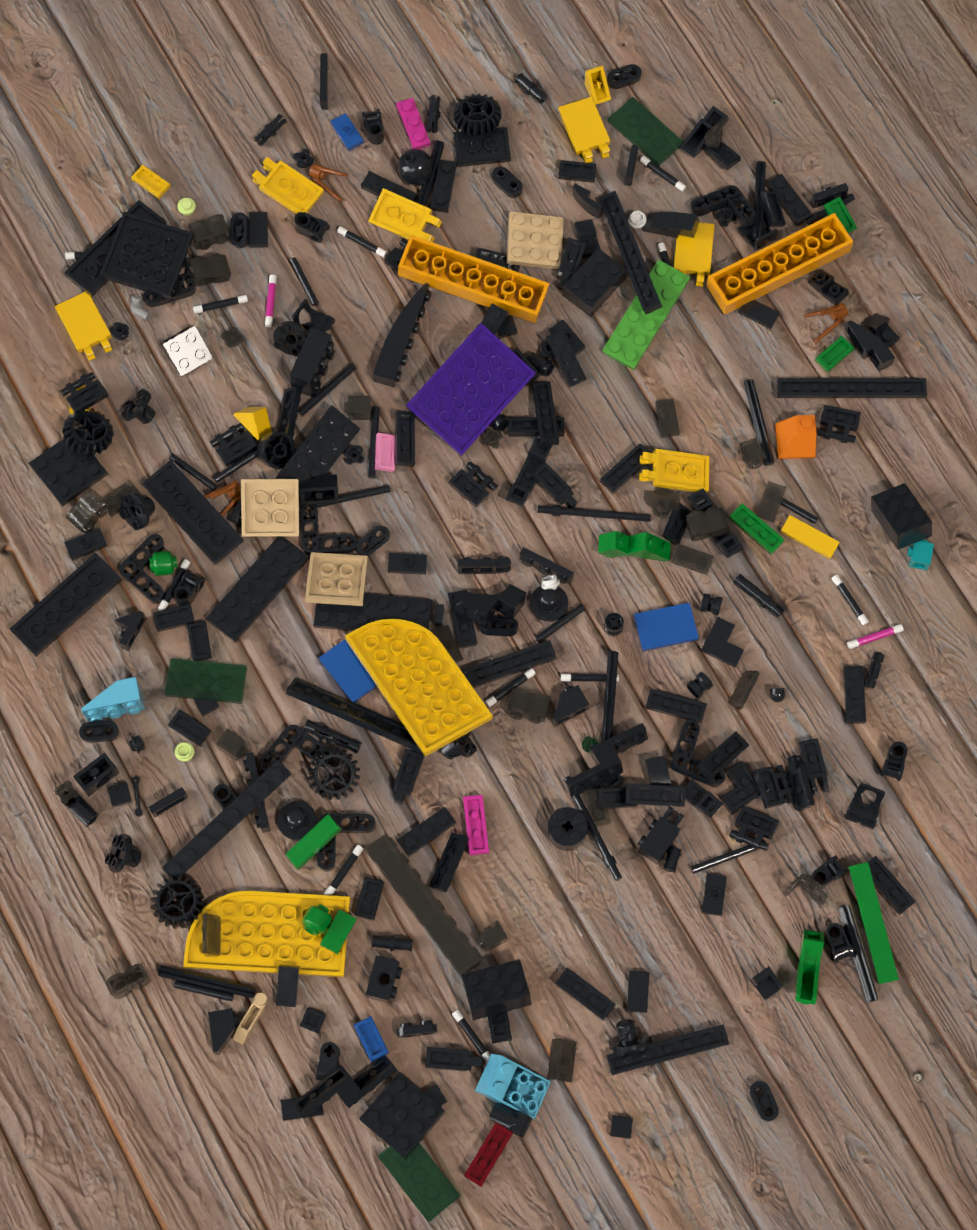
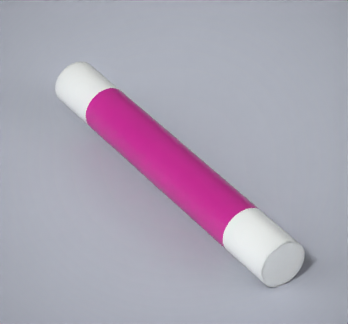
M276 275L269 276L265 327L268 328L272 327Z
M899 624L849 641L847 646L849 649H853L902 632L903 626Z

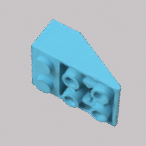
M133 677L114 682L82 707V713L88 722L102 721L103 718L107 717L114 719L121 717L122 714H138L141 710H145L142 688L137 678Z
M491 1054L475 1092L535 1119L551 1081L504 1056Z

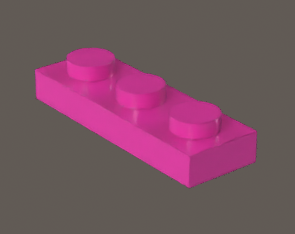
M410 98L397 102L396 107L412 148L422 149L429 147L430 140L414 99Z
M483 795L463 797L467 837L469 838V855L489 854Z

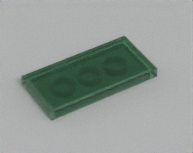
M634 97L630 98L613 113L607 121L633 145L638 146V149L658 166L673 155L684 142Z
M171 658L165 696L242 704L248 668L244 665Z
M420 1143L406 1160L390 1146L377 1156L428 1223L461 1197Z

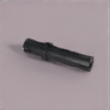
M741 573L733 581V584L741 588L760 603L763 609L766 608L777 618L785 611V608L773 600L770 594L764 593Z
M309 719L307 720L304 731L318 736L322 741L325 739L356 754L358 753L362 742L328 729L329 727L326 725L322 726Z

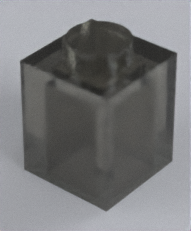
M348 396V402L344 404V412L348 413L350 420H371V396Z
M228 728L216 743L220 751L236 762L239 758L242 759L248 752L247 742Z

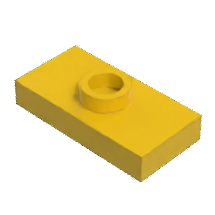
M143 164L131 176L135 183L159 200L171 187L170 183Z

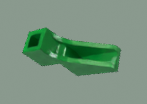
M613 531L599 535L598 553L609 558L633 556L664 562L670 561L671 543L648 532L627 536L621 532Z
M807 929L803 931L799 949V964L795 978V1001L805 1005L816 1004L820 961L824 945L823 932Z

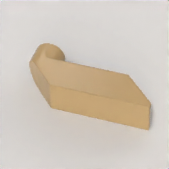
M258 993L255 996V1000L237 1027L233 1040L241 1045H244L266 1008L268 999L264 993Z

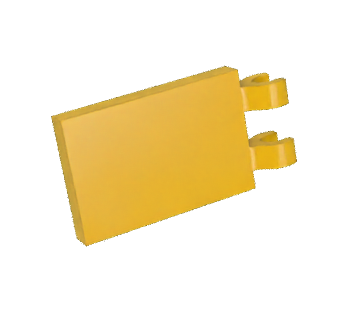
M592 97L558 107V112L576 155L582 154L585 163L593 162L591 150L599 148L602 158L610 157L608 153L610 152L608 146L610 145V138Z
M266 157L262 163L265 170L271 171L268 176L265 177L257 170L252 175V181L260 185V191L294 214L299 212L308 213L324 193L323 188L281 160L276 164Z
M384 188L368 220L369 223L409 240L410 235L430 242H433L435 238L423 232L426 224L430 223L438 228L442 224L439 218L431 215V209Z
M700 222L694 238L681 235L676 238L674 268L684 274H696V286L703 287L704 277L710 275L715 224Z
M83 292L54 306L78 353L84 351L88 360L91 361L96 358L91 347L101 343L105 353L112 351L108 341L112 336L90 295Z
M655 449L654 454L643 452V456L640 455V464L653 463V471L642 470V473H639V481H653L654 487L697 492L704 488L706 493L709 492V456Z

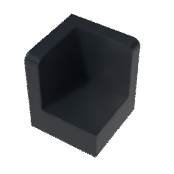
M769 966L751 979L752 984L764 1000L774 995L783 987Z

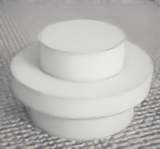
M634 211L629 215L628 222L631 227L639 229L645 226L646 216L641 211Z
M549 575L541 580L542 589L555 590L560 584L556 575Z

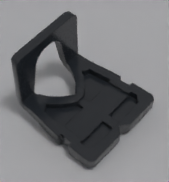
M764 217L763 234L756 240L752 239L753 225L738 227V232L742 237H745V241L754 250L761 248L765 239L771 242L777 239L778 230L771 231Z
M307 299L303 300L292 315L293 321L300 323L299 313L303 308L311 315L312 322L302 324L308 333L311 327L323 332L329 331L335 323L333 317L326 316L324 313L312 309Z
M860 783L844 818L856 824L860 823L861 826L869 829H874L885 791L865 783ZM865 790H871L876 793V800L865 806L861 794Z

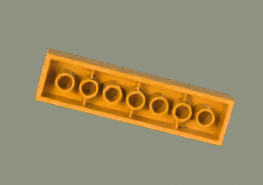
M833 213L709 275L706 286L724 315L742 305L756 300L849 253L853 240L836 214Z
M410 235L398 266V276L423 285L428 283L429 287L489 308L493 303L508 311L509 315L534 324L537 322L549 288V283L413 235Z

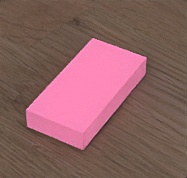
M376 434L375 470L395 471V435Z

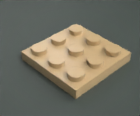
M510 211L506 264L558 270L562 257L563 217Z
M241 479L242 537L299 536V479Z
M311 552L305 602L363 606L368 556Z

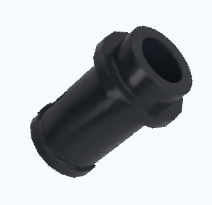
M670 846L667 850L668 855L663 869L675 873L679 857L682 854L681 849Z

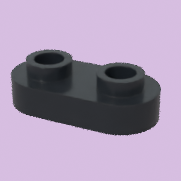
M630 64L612 70L607 77L609 87L620 89L637 83L641 79V68L638 65Z
M497 167L493 170L492 181L500 190L511 198L521 195L522 183L508 169Z
M241 212L234 214L230 220V241L236 248H244L250 241V220Z
M375 525L358 538L355 543L357 553L369 556L384 545L390 538L388 528L383 525ZM378 531L381 532V535L379 537L376 536V533ZM366 543V547L362 549V544Z
M492 617L486 626L480 624V631L489 636H514L518 632V622L510 617Z
M113 721L87 722L80 727L79 735L87 743L108 742L118 737L119 728ZM112 729V734L107 735V730ZM93 731L92 736H87V733Z
M432 1020L421 1021L420 1025L412 1026V1023L400 1024V1028L396 1029L397 1038L438 1033L437 1024H433Z
M763 1081L753 1083L749 1089V1094L758 1116L765 1122H771L779 1114V1108L771 1089ZM756 1089H761L763 1091V1095L758 1096L756 1094ZM765 1108H769L771 1110L770 1115H766L764 1113Z

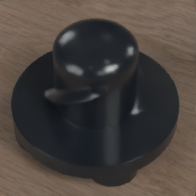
M282 322L276 327L273 334L274 347L288 355L298 357L308 332L298 322Z
M144 388L139 390L133 400H128L123 405L125 410L121 415L125 421H130L136 417L142 424L150 423L156 415V411L148 405L152 396L151 393Z
M130 492L123 495L119 513L121 518L126 520L134 530H140L148 525L150 516L155 511V504L149 497H143L135 492Z
M539 586L531 595L530 607L537 619L548 622L556 621L565 615L568 608V597L559 586L555 590L542 589Z
M470 733L440 748L443 756L450 760L460 755L467 758L471 757L477 751V747L469 738Z
M301 801L288 803L281 809L278 815V827L281 833L286 838L294 841H300L318 823L314 809L309 804Z
M116 834L112 840L113 846L110 853L105 857V864L114 873L120 872L125 865L132 868L137 867L141 861V851L132 847L130 835Z
M624 1019L616 1024L618 1036L609 1041V1048L615 1051L616 1055L621 1056L627 1054V1051H643L647 1049L649 1036L644 1032H637L634 1020Z

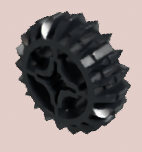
M472 93L470 97L465 95L464 99H460L459 103H456L453 111L454 122L457 128L461 129L462 133L467 132L468 136L474 134L475 137L477 134L483 136L484 133L490 135L491 130L495 131L502 119L500 105L497 100L493 99V96L488 98L487 94L481 96L480 93L478 95Z
M91 409L88 412L84 410L78 415L75 413L70 414L68 419L64 421L62 429L63 440H66V446H71V451L78 450V454L83 452L85 456L88 453L94 456L96 452L101 454L103 450L106 451L112 443L114 436L113 425L110 424V419H105L104 414L98 415V410L94 413Z
M331 747L328 748V754L321 750L322 757L314 755V758L318 761L316 763L310 761L314 769H307L308 772H313V776L307 777L308 780L314 779L315 781L310 784V787L317 785L318 788L314 792L317 794L322 790V798L328 793V800H332L333 794H335L336 800H340V793L346 798L347 793L345 791L348 790L353 793L354 790L350 786H358L357 782H353L354 778L360 779L359 775H355V772L360 771V768L353 767L358 761H350L353 757L352 754L345 757L347 753L345 749L341 754H339L338 747L335 748V753H332ZM331 757H337L342 759V761L334 767L330 766L324 760ZM320 765L326 771V777L321 783L318 779ZM346 765H348L350 771L348 782L345 781L341 774ZM329 769H338L339 773L337 774H339L338 777L341 781L335 777L329 779ZM332 781H337L343 786L338 790H328L325 788Z
M172 875L170 882L164 878L165 885L162 886L158 883L157 886L160 890H153V894L157 896L151 898V902L156 903L151 906L152 910H156L153 915L159 917L158 921L160 923L165 921L166 927H169L172 923L173 929H176L178 923H180V927L183 929L185 928L184 922L191 926L192 922L190 919L197 920L198 917L195 914L202 913V910L198 907L205 906L203 901H199L205 898L204 894H198L202 891L201 887H196L197 882L195 880L190 883L191 879L188 876L184 881L182 875L178 876V880H175L174 875ZM183 887L190 891L187 893H177L174 888ZM169 892L170 899L162 907L163 898ZM173 895L179 898L182 909L176 905ZM193 897V905L187 912L185 906L190 901V898ZM177 910L182 916L173 917L167 915L166 912Z

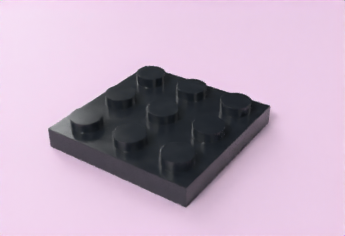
M63 439L29 462L31 468L62 507L108 475L95 456H92L91 453L85 456L83 452L78 454L76 449L71 451V446H66V440Z
M399 1072L359 1120L406 1160L446 1112Z

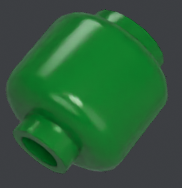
M171 551L154 552L152 557H149L150 570L156 576L172 575L174 568L178 567L177 558L172 556Z
M321 904L318 907H309L302 919L304 930L315 936L325 933L332 921V917L328 913L329 909Z

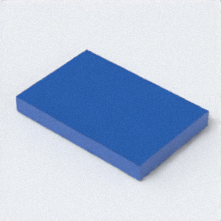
M690 602L634 614L642 652L699 639Z
M345 639L319 657V661L351 702H357L377 687Z

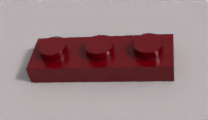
M495 1122L464 1177L482 1187L512 1137L513 1132Z

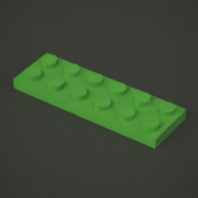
M660 260L657 261L650 272V277L662 308L646 315L636 295L602 350L603 354L633 371L690 280L689 276Z

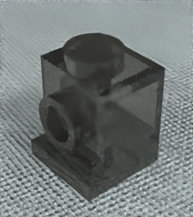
M757 437L739 443L738 453H741L742 460L745 464H748L749 469L761 467L764 463L765 455Z
M498 920L495 921V927L488 926L481 930L482 934L476 938L480 949L484 948L486 952L508 941V937Z

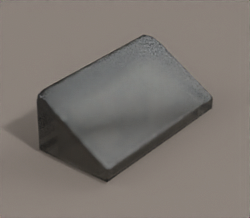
M449 625L431 629V632L439 639L455 663L464 660Z
M759 671L744 672L729 700V705L739 710L743 708L760 675Z
M208 913L203 915V954L206 957H218L221 954V918Z
M562 1038L552 1039L547 1079L572 1083L577 1042Z

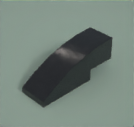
M713 106L706 116L700 119L680 145V148L695 158L703 150V147L707 145L705 135L717 124L720 131L729 120L728 116Z
M679 212L651 213L647 216L643 231L678 238L679 235L694 238L699 225L698 215Z
M851 320L847 322L845 331L863 359L870 356L879 371L893 364L894 355L877 336Z

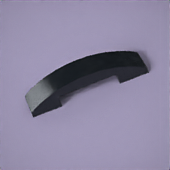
M535 437L523 467L506 497L507 501L521 507L525 505L537 483L531 476L547 461L553 445L540 446L539 438Z
M704 488L687 497L702 527L727 559L744 550L735 534H731L713 507V502Z

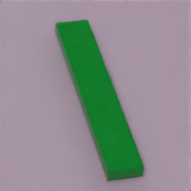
M869 863L849 866L879 985L897 981L899 978Z

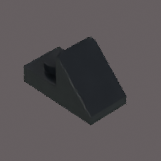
M875 313L861 323L864 328L877 336L888 348L900 340L899 336L888 325L890 321L888 317Z
M139 611L115 619L117 626L126 630L120 634L119 644L122 649L128 652L146 620L143 612Z

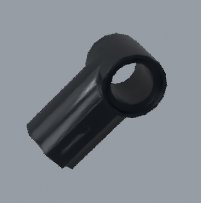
M67 790L62 795V803L86 827L96 821L99 814L76 791ZM76 797L77 799L74 804H68L69 798Z
M497 1102L489 1116L490 1120L497 1122L523 1138L532 1122V1118L519 1111L515 1112Z

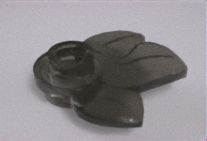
M656 487L654 492L645 490L644 501L652 508L654 515L666 517L671 509H673L674 504L680 503L682 495L681 491L670 493L668 488ZM658 507H664L665 510L659 511Z

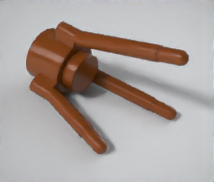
M314 163L309 171V176L313 177L312 182L320 185L341 202L342 199L320 180H324L328 173L347 177V173Z
M844 303L804 315L807 318L815 315L824 316L829 314L832 320H837L814 340L816 343L839 324L845 322L844 317L848 316V310Z
M237 480L204 495L205 498L211 497V499H214L225 493L229 499L234 498L220 513L222 517L241 499V485Z

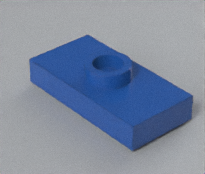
M346 113L330 121L348 151L364 144V140Z
M372 1016L353 1025L371 1062L389 1054Z

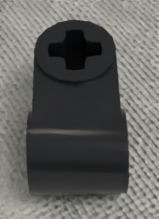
M380 109L369 113L362 112L364 127L366 128L370 143L374 145L381 144L384 141V128Z
M299 212L295 215L296 232L310 238L314 242L322 243V237L330 229V225L326 221L306 212ZM306 222L305 225H300L299 223Z
M187 569L174 591L177 605L192 604L197 594L203 588L206 578L203 576L199 577ZM182 594L188 595L185 599H179Z
M897 741L890 746L880 776L893 777L900 782L908 752L907 746L903 742ZM893 748L900 749L902 756H896L893 753Z
M219 784L214 788V798L222 810L237 798L233 791L225 784ZM220 791H227L228 795L226 798H218Z
M837 855L827 860L810 875L809 884L813 889H823L848 872L837 860ZM815 875L822 876L824 882H817L815 880Z
M838 923L828 925L823 933L833 962L837 964L839 960L854 957L853 948L846 937L843 927ZM830 928L837 930V938H832L829 935Z
M326 1042L321 1046L316 1072L317 1081H322L339 1067L340 1049L333 1042ZM332 1046V1049L335 1051V1054L333 1053L331 1054V1057H328V1054L325 1053V1050H329V1048Z

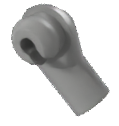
M133 295L130 300L132 313L147 321L151 313L143 309L141 296Z

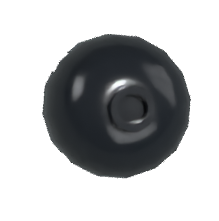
M420 149L406 151L401 155L398 162L399 175L407 185L414 184L419 186L426 183L432 177L431 173L435 169L432 158Z
M280 431L269 432L264 435L258 445L260 460L268 467L274 469L283 468L296 451L293 443L294 439L289 434Z

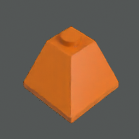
M796 415L775 423L778 459L816 457L815 415Z

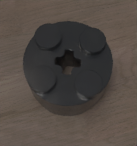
M572 807L557 809L551 815L548 822L547 833L552 844L563 851H571L579 847L585 841L588 825L586 817L579 810ZM566 826H570L569 832H565Z

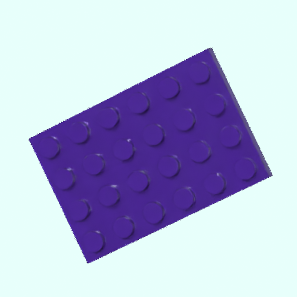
M480 323L406 404V407L462 456L536 372Z

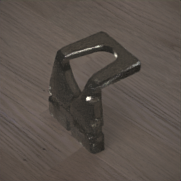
M801 874L786 888L784 893L785 896H788L800 885L820 908L824 906L829 896V893L807 874Z

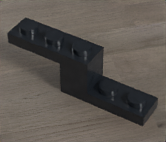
M641 723L590 747L592 758L597 766L565 780L570 797L579 795L587 789L599 786L602 782L624 773L622 762L617 754L623 753L627 749L648 740L644 724Z
M385 1055L353 1080L341 1065L292 1104L301 1116L306 1118L337 1093L349 1109L385 1079L389 1078L397 1069Z

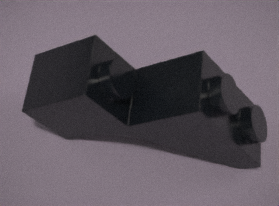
M509 584L504 591L495 595L457 593L453 598L452 609L486 626L496 611L514 619L525 604L527 592Z

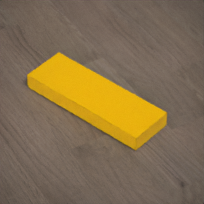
M789 515L780 533L828 559H831L840 543Z

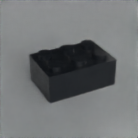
M598 248L563 286V296L591 317L626 279L627 269Z
M311 327L289 375L291 386L301 388V393L313 397L315 392H319L322 376L325 377L329 367L327 365L330 360H333L336 352L331 334Z
M906 483L871 496V511L897 550L932 536V521Z
M520 959L461 975L473 1021L532 1005Z

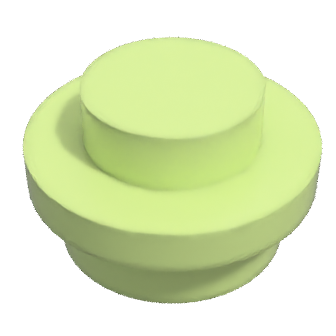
M183 198L178 202L177 207L181 214L189 216L195 211L196 204L191 198Z
M182 742L176 746L175 756L178 760L187 762L193 758L194 748L190 743Z

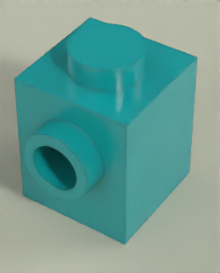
M924 539L914 543L912 546L909 545L907 556L910 557L908 567L927 571L931 563L934 543H929L928 540Z

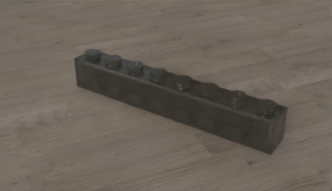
M384 834L366 848L367 854L462 978V974L469 973L481 964L479 959L481 954L475 947L471 948L467 943L469 939L466 934L456 929V921L451 915L447 917L443 911L445 907L439 899L434 900L431 896L433 891L427 884H422L419 880L421 876L415 868L411 869L409 867V860L403 852L399 854L396 850L398 846L392 837L388 839Z

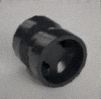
M704 593L700 611H709L713 615L718 616L723 597H711L710 594Z
M610 613L606 616L604 630L609 636H618L622 632L624 625L623 617L618 613Z
M699 672L694 681L690 680L686 687L694 697L699 699L703 696L705 690L713 687V683L706 674Z

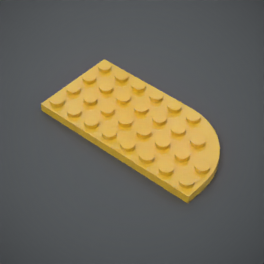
M384 619L368 623L345 635V640L425 757L493 719L491 712L439 639L423 626L407 620Z
M238 891L221 896L208 904L202 910V913L198 914V919L192 923L186 939L183 967L278 974L279 965L282 964L300 966L299 975L344 977L347 939L337 955L320 946L331 923L325 933L315 936L304 930L302 919L309 907H318L319 904L329 909L328 913L331 915L332 921L339 909L349 914L350 897L262 891Z

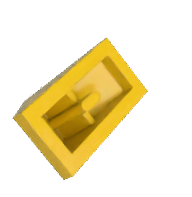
M603 65L586 70L585 86L595 105L611 100Z
M246 407L234 413L239 422L257 440L272 432L266 407Z

